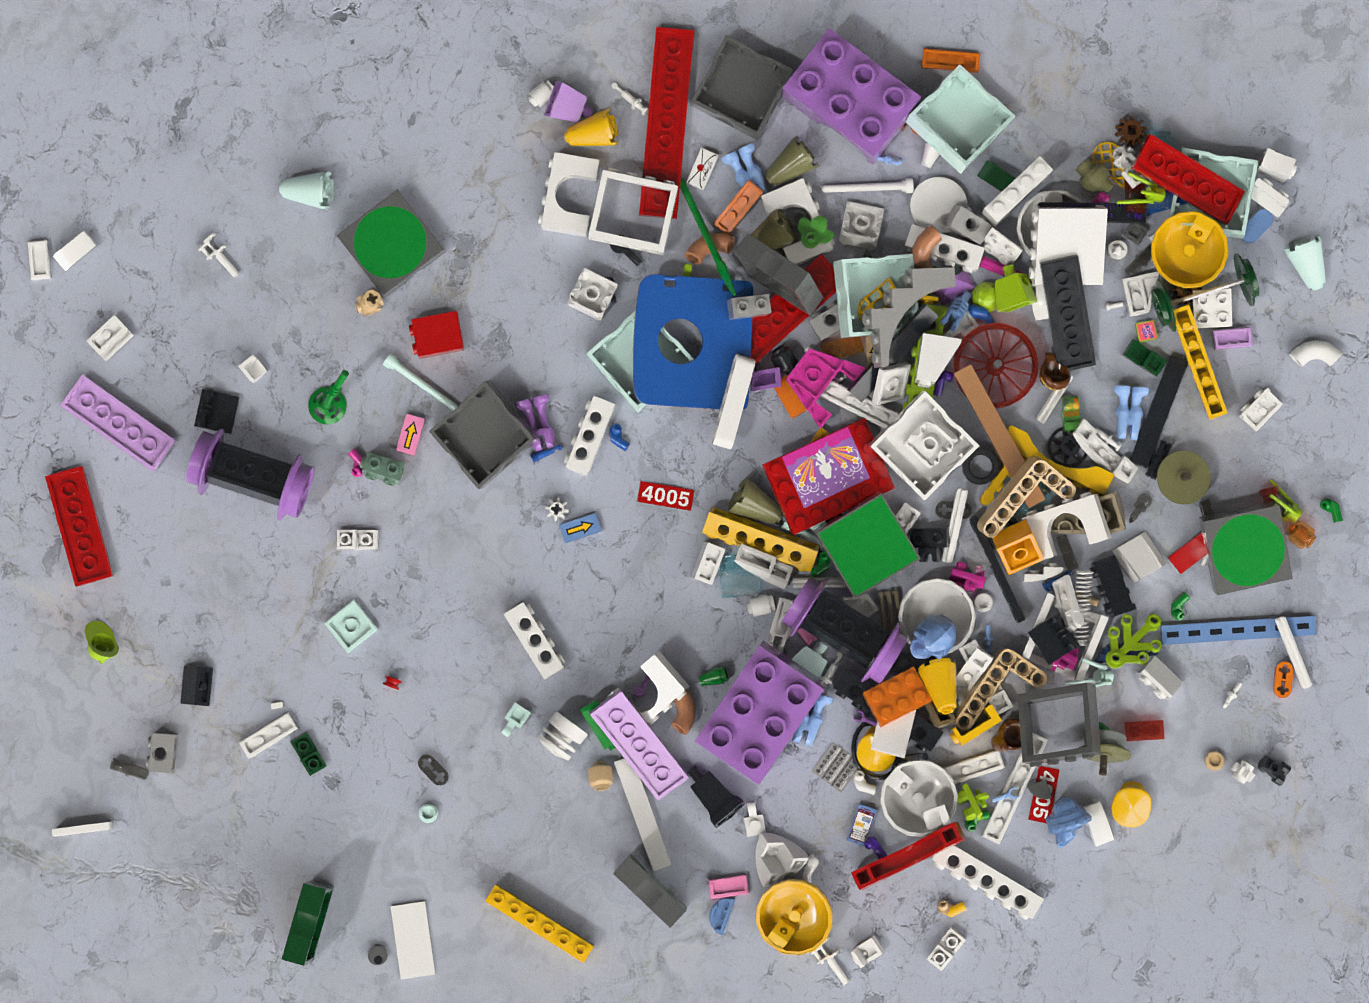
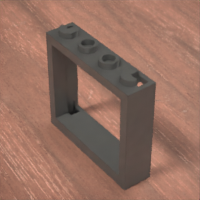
M1082 683L1017 694L1023 763L1029 764L1030 767H1041L1042 763L1056 765L1062 760H1065V762L1077 761L1076 758L1091 759L1094 755L1101 754L1096 685ZM1083 695L1087 747L1034 755L1030 704Z

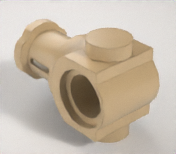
M369 290L365 294L358 296L357 302L354 303L357 313H362L363 317L381 311V306L384 305L381 295L374 290Z

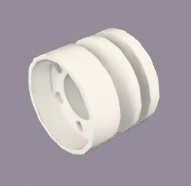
M555 711L549 719L550 724L554 727L553 730L543 727L542 730L549 735L546 738L539 733L537 738L553 754L569 761L571 756L565 750L569 749L575 753L576 750L571 745V742L574 741L581 744L588 734L558 711Z

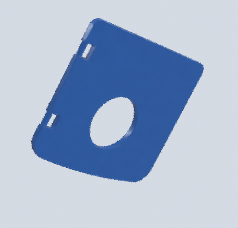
M654 274L645 277L641 281L637 295L633 335L634 394L641 403L657 406L720 410L735 355L751 357L752 317L729 320L727 301L731 298L753 296L754 289L752 283L749 281L731 280L736 295L733 296L730 291H722L723 284H725L723 279ZM664 280L675 281V287H665ZM674 319L690 321L698 328L702 337V348L699 355L693 361L686 364H675L668 361L662 355L658 346V335L661 328L667 322ZM748 388V392H747V396H746V399H745V403H744L743 410L746 409L747 406H748V401H749V388Z

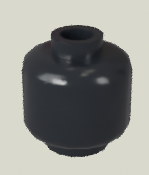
M781 345L771 352L770 360L775 368H780V373L786 372L790 374L799 361L791 346Z

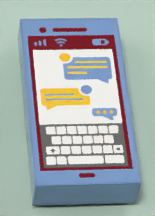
M858 804L847 841L864 846V841L869 836L877 813L876 809Z

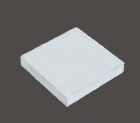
M904 362L879 368L872 399L873 404L877 406L904 399L911 364Z

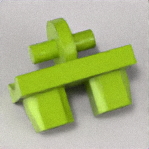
M968 784L962 785L963 789L957 792V802L961 805L969 801L971 806L962 810L966 820L969 821L977 818L980 821L984 819L978 804L980 803L982 808L987 806L985 800L989 798L988 793H981L979 789L974 790L976 795L974 797Z

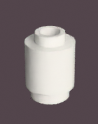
M547 80L529 92L530 97L528 98L534 107L538 105L540 108L546 104L552 94L553 85Z
M766 594L750 598V602L746 603L748 613L753 614V617L769 614L771 611L776 610L772 595L767 596Z

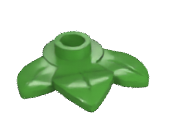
M817 216L811 221L805 217L800 219L798 232L802 235L801 242L806 248L813 249L818 244H826L833 239L835 233L826 230L828 222L825 216Z

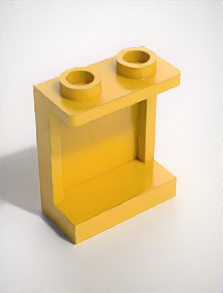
M988 704L983 709L988 719L966 733L960 735L956 727L950 728L952 733L949 736L954 744L963 746L1002 721L992 704Z

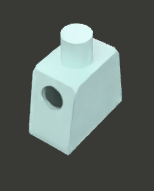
M820 641L816 643L813 649L805 645L792 660L820 678L827 664V660L821 656L828 647Z

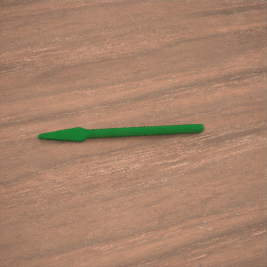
M681 178L680 189L716 263L717 271L731 294L735 296L736 292L726 264L722 261L685 180Z

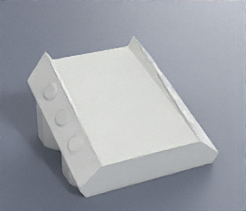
M848 201L839 241L843 245L865 248L869 251L876 249L884 209Z
M584 268L574 289L570 293L567 304L601 321L618 284Z
M930 414L903 444L931 469L946 453L952 450L954 444L959 439L956 433H953L936 415Z
M1146 532L1113 550L1116 559L1124 568L1126 576L1133 583L1166 565Z

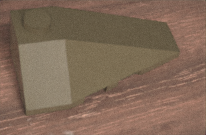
M1119 491L1099 497L1110 534L1125 530V512ZM1070 513L1059 515L1051 527V534L1086 535L1081 520Z

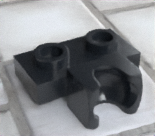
M949 528L910 529V541L914 548H918V555L921 558L919 562H927L929 554H931L933 562H941V548L949 547Z

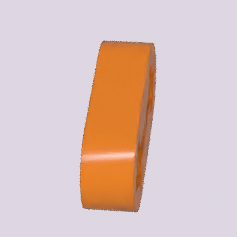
M1280 662L1275 666L1273 693L1279 698H1286L1291 694L1293 667L1289 662ZM1283 665H1286L1285 667L1289 669V672L1285 673L1284 679H1282V672H1279V668H1283ZM1282 681H1284V688H1287V692H1283V695H1280L1281 692L1277 691V688L1281 687Z

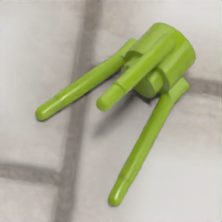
M1128 172L1129 176L1150 186L1146 191H1141L1147 199L1118 200L1117 204L1161 203L1165 198V189L1158 187L1156 183Z
M1270 479L1269 482L1290 503L1287 505L1273 494H1270V498L1284 508L1282 513L1285 515H1281L1282 520L1287 523L1289 521L1295 523L1300 518L1303 510L1298 508L1299 505Z

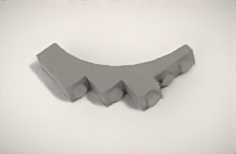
M955 267L905 270L903 275L905 288L884 290L883 304L885 308L864 310L862 322L865 325V330L872 329L870 340L873 344L871 358L874 368L889 367V350L893 334L899 321L916 301L939 289L956 287Z

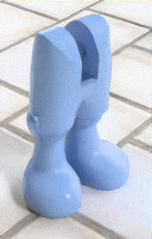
M753 143L737 151L747 168V172L743 170L736 151L721 158L724 164L730 165L736 172L735 181L739 183L741 188L750 179L764 191L762 195L768 193L761 174V168L754 164L752 160V153L755 150Z
M1114 385V392L1118 394L1120 404L1115 411L1117 415L1118 439H1125L1127 425H1130V440H1137L1141 417L1143 416L1140 402L1144 396L1150 393V388L1132 387V404L1129 410L1128 397L1131 387Z
M824 694L819 696L811 715L808 712L793 734V742L799 743L803 730H807L805 745L812 746L819 726L823 723L822 715H820L825 705L832 704L833 697Z

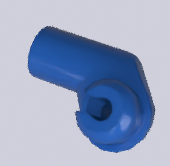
M972 304L969 307V314L973 318L983 320L987 326L994 324V318L985 307L977 306L976 304Z
M613 424L609 429L610 441L626 451L630 443L622 439L621 425Z

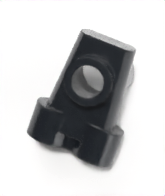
M1267 755L1258 762L1259 770L1267 773L1271 777V781L1278 786L1284 783L1286 775L1291 771V766L1285 762L1280 763Z

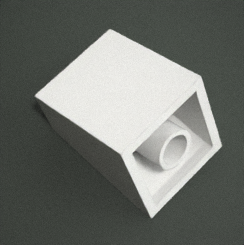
M923 333L920 338L914 383H918V387L922 388L933 386L961 344L962 339Z

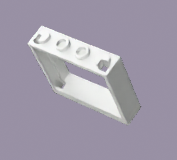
M608 168L607 171L603 170L589 231V240L664 255L678 186L675 185V182L664 180L663 183L658 182L656 178L645 176L644 179L637 177V174L627 172L625 175L620 174L619 170ZM608 178L671 192L659 244L596 231Z

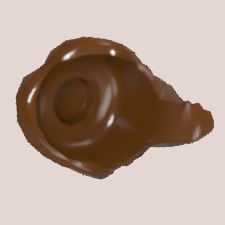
M1046 352V358L1039 373L1040 382L1050 390L1066 388L1071 380L1069 368L1057 363L1053 353Z
M1019 719L1003 721V724L998 728L997 735L991 738L993 749L998 752L1021 749Z

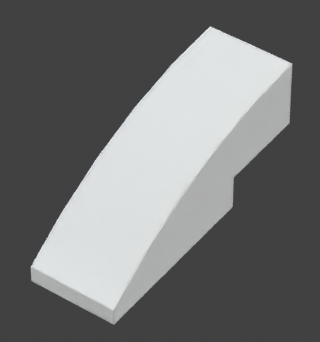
M744 544L740 545L734 561L755 576L782 589H785L788 584L793 567L776 561L777 557Z

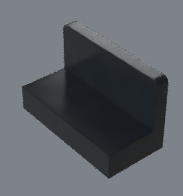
M184 666L181 704L210 706L213 668Z

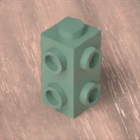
M368 452L367 456L362 458L360 468H363L362 474L367 479L383 480V483L394 486L395 484H400L405 463Z

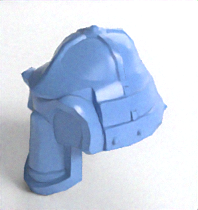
M931 614L926 619L924 618L914 631L916 637L911 641V654L918 659H926L931 656L941 659L947 655L956 642L957 629L954 623L942 614Z
M1060 797L1054 803L1053 812L1045 820L1048 824L1049 833L1056 835L1058 848H1062L1076 836L1074 830L1082 828V825L1090 822L1092 816L1083 807L1078 805L1073 798Z

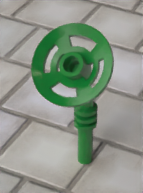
M343 370L330 387H321L311 395L308 409L312 418L317 422L330 425L338 422L344 416L347 404L344 395L340 391L342 390L341 386L349 375L347 370ZM321 392H323V395L318 397L316 403H313L315 397ZM338 396L341 401L336 402L334 398ZM338 408H341L339 414L336 417L331 418V416L337 412ZM318 409L322 414H325L324 419L318 417L314 410Z

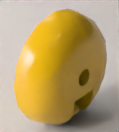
M1196 211L1180 212L1166 219L1156 230L1151 244L1152 262L1159 275L1170 284L1182 288L1201 287L1213 281L1224 269L1228 257L1227 237L1219 223L1206 215ZM1182 223H1193V225L1186 226L1182 225Z
M789 878L774 883L763 893L756 908V924L761 937L765 942L783 954L803 955L815 951L826 941L832 928L833 911L828 897L817 885L804 879Z

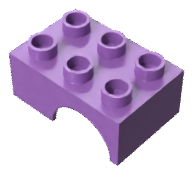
M828 28L782 88V97L817 124L826 125L852 143L872 165L875 164L905 125L909 115L920 105L921 99L920 95L830 28Z
M763 640L695 742L759 785L813 707L827 683Z

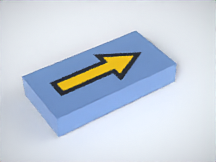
M596 513L559 525L565 543L602 532Z

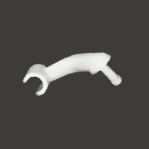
M813 854L809 856L810 858L803 873V879L811 882V876L819 864V860Z

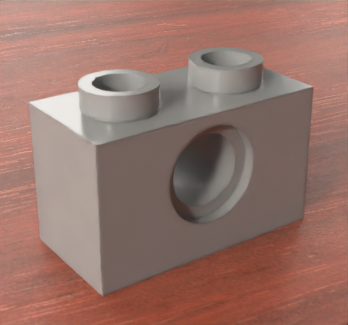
M964 204L961 206L954 205L943 226L970 243L981 245L992 225L986 222L987 218L984 216L973 214L970 207ZM968 219L971 221V225L969 228L966 227V221Z
M769 294L731 298L727 301L729 320L765 316L771 313Z
M837 301L828 305L827 311L823 313L819 311L811 316L812 320L809 321V324L820 342L840 331ZM833 316L836 322L833 325H828L825 322V318Z
M152 733V737L148 738V748H150V756L146 758V767H149L148 772H175L178 735ZM161 747L166 751V755L162 759L157 756V750Z

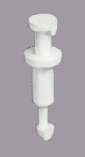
M612 83V88L617 89L621 93V96L632 105V109L638 108L643 116L648 113L649 108H645L641 104L642 100L640 98L636 99L627 90L623 91L618 87L617 83Z
M1095 428L1097 430L1095 435L1106 442L1105 444L1115 447L1118 452L1123 444L1113 440L1114 435L1111 434L1109 436L1099 428Z
M837 652V659L830 665L825 676L820 678L827 684H832L831 679L838 668L837 664L840 658L843 656L841 652Z

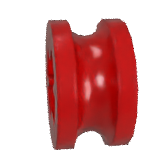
M386 675V681L383 682V685L399 690L398 685L402 681Z

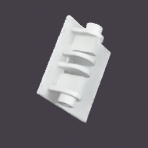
M993 227L984 238L982 244L979 245L1004 265H1013L1023 249Z
M1231 288L1222 289L1193 299V317L1197 328L1232 326ZM1193 290V294L1204 290Z

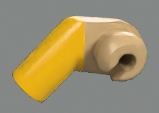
M941 900L937 905L938 911L949 917L967 910L963 901L952 905L945 900Z

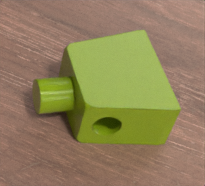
M1014 265L1004 266L1005 277L995 282L997 311L1008 313L1036 303L1037 298L1027 274L1016 273Z

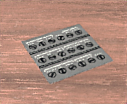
M832 742L812 772L842 793L858 769L853 762L852 755Z

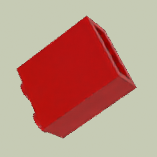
M457 311L411 319L412 324L409 325L410 335L415 338V343L412 344L414 355L417 354L419 359L464 351Z

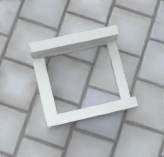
M1047 593L1033 629L1045 621L1051 606L1059 608L1055 595ZM1090 611V614L1084 615L1090 616L1086 620L1095 623L1081 659L1092 660L1108 617ZM1029 637L1022 657L1052 669V664L1048 665L1044 658L1032 654L1035 643ZM1080 659L1076 671L1066 667L1062 670L1057 667L1055 672L1083 682L1090 664Z

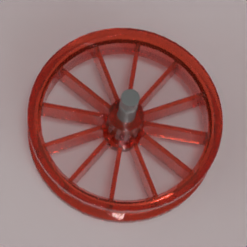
M1003 323L985 324L969 332L962 339L953 358V374L960 370V358L985 364L984 368L974 371H987L980 381L988 374L992 375L987 391L988 396L994 376H997L1003 401L992 402L995 408L1010 406L1025 397L1033 387L1038 374V356L1033 343L1022 331ZM989 330L1003 331L996 357H994L988 335ZM985 332L991 358L971 340L974 336ZM1008 332L1016 336L1019 341L1002 358H999L1005 333ZM968 341L987 359L986 362L961 355ZM1020 342L1025 345L1029 352V356L1003 362V359ZM1027 358L1031 359V373L1004 367L1005 364ZM1003 370L1030 376L1024 389L1022 390ZM1000 374L1020 392L1018 395L1006 400ZM954 375V379H955V382H956L958 388H959L960 391L963 393V395L966 397L965 393L963 392V390H962L960 384L958 383V381H957V379H956V377H955V375Z

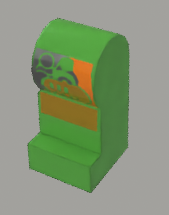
M1077 395L1062 396L1063 431L1074 432L1081 422L1079 399Z

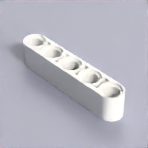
M736 354L734 357L712 437L713 445L731 449L733 446L754 370L755 359Z

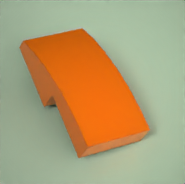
M787 374L781 378V387L774 389L790 417L794 419L807 410L786 381V378L789 376Z

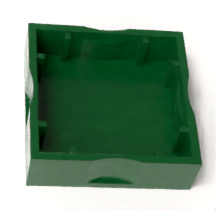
M314 880L303 883L281 960L302 966L313 961L334 886Z

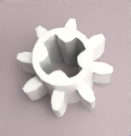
M1126 145L1116 148L1112 156L1115 159L1113 164L1123 170L1129 168L1136 159L1134 156L1136 151Z
M557 498V502L554 503L552 500H549L551 503L550 507H545L546 510H550L547 517L549 518L553 515L555 522H557L558 517L564 520V512H569V510L564 509L567 502L561 504L560 498ZM556 505H559L562 509V512H558V515H555V512L552 510V508H556Z
M1244 760L1240 764L1235 762L1231 768L1234 772L1232 777L1242 784L1246 780L1251 782L1255 776L1252 773L1254 767Z

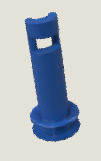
M558 445L550 450L534 453L530 457L534 463L555 453L554 450L558 449L559 451L562 448Z
M1070 570L1069 572H1067V573L1064 574V575H1068V574H1069V575L1071 576V575H1073V572H1072V570ZM1059 578L1052 579L1049 582L1045 581L1046 584L1042 583L1047 593H1049V590L1053 591L1052 583Z

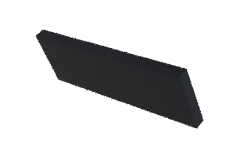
M1078 255L1039 263L1057 363L1064 367L1067 366L1069 371L1096 365Z

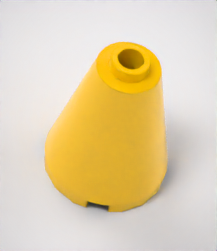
M605 108L567 127V132H564L566 142L570 143L571 146L618 145L619 140L615 141V136H619L615 117L609 114V111L612 110Z
M941 658L929 661L930 665L926 667L922 664L918 668V673L937 711L942 712V714L952 713L957 707L956 662L954 660L951 662L950 658Z

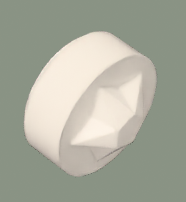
M1120 240L1113 241L1108 247V254L1114 260L1123 259L1128 251L1127 245Z

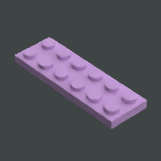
M83 374L60 404L61 407L153 472L176 442L172 437Z
M621 689L589 712L657 800H660L689 779L687 773Z

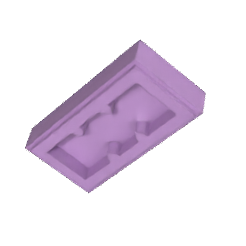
M1251 327L1212 331L1214 350L1253 346Z

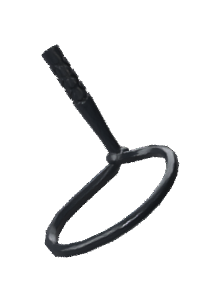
M867 722L862 723L853 735L851 744L853 762L858 770L863 771L866 777L873 780L886 779L901 761L912 762L928 759V754L925 752L905 755V758L896 756L890 772L883 776H875L866 772L860 766L856 756V741L860 731L866 726L873 725Z

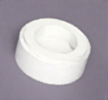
M980 593L975 596L973 605L977 611L987 612L991 609L993 600L990 595Z

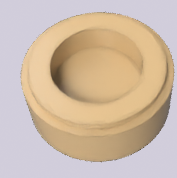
M1211 751L1206 754L1204 762L1208 769L1219 770L1223 767L1225 760L1220 752Z

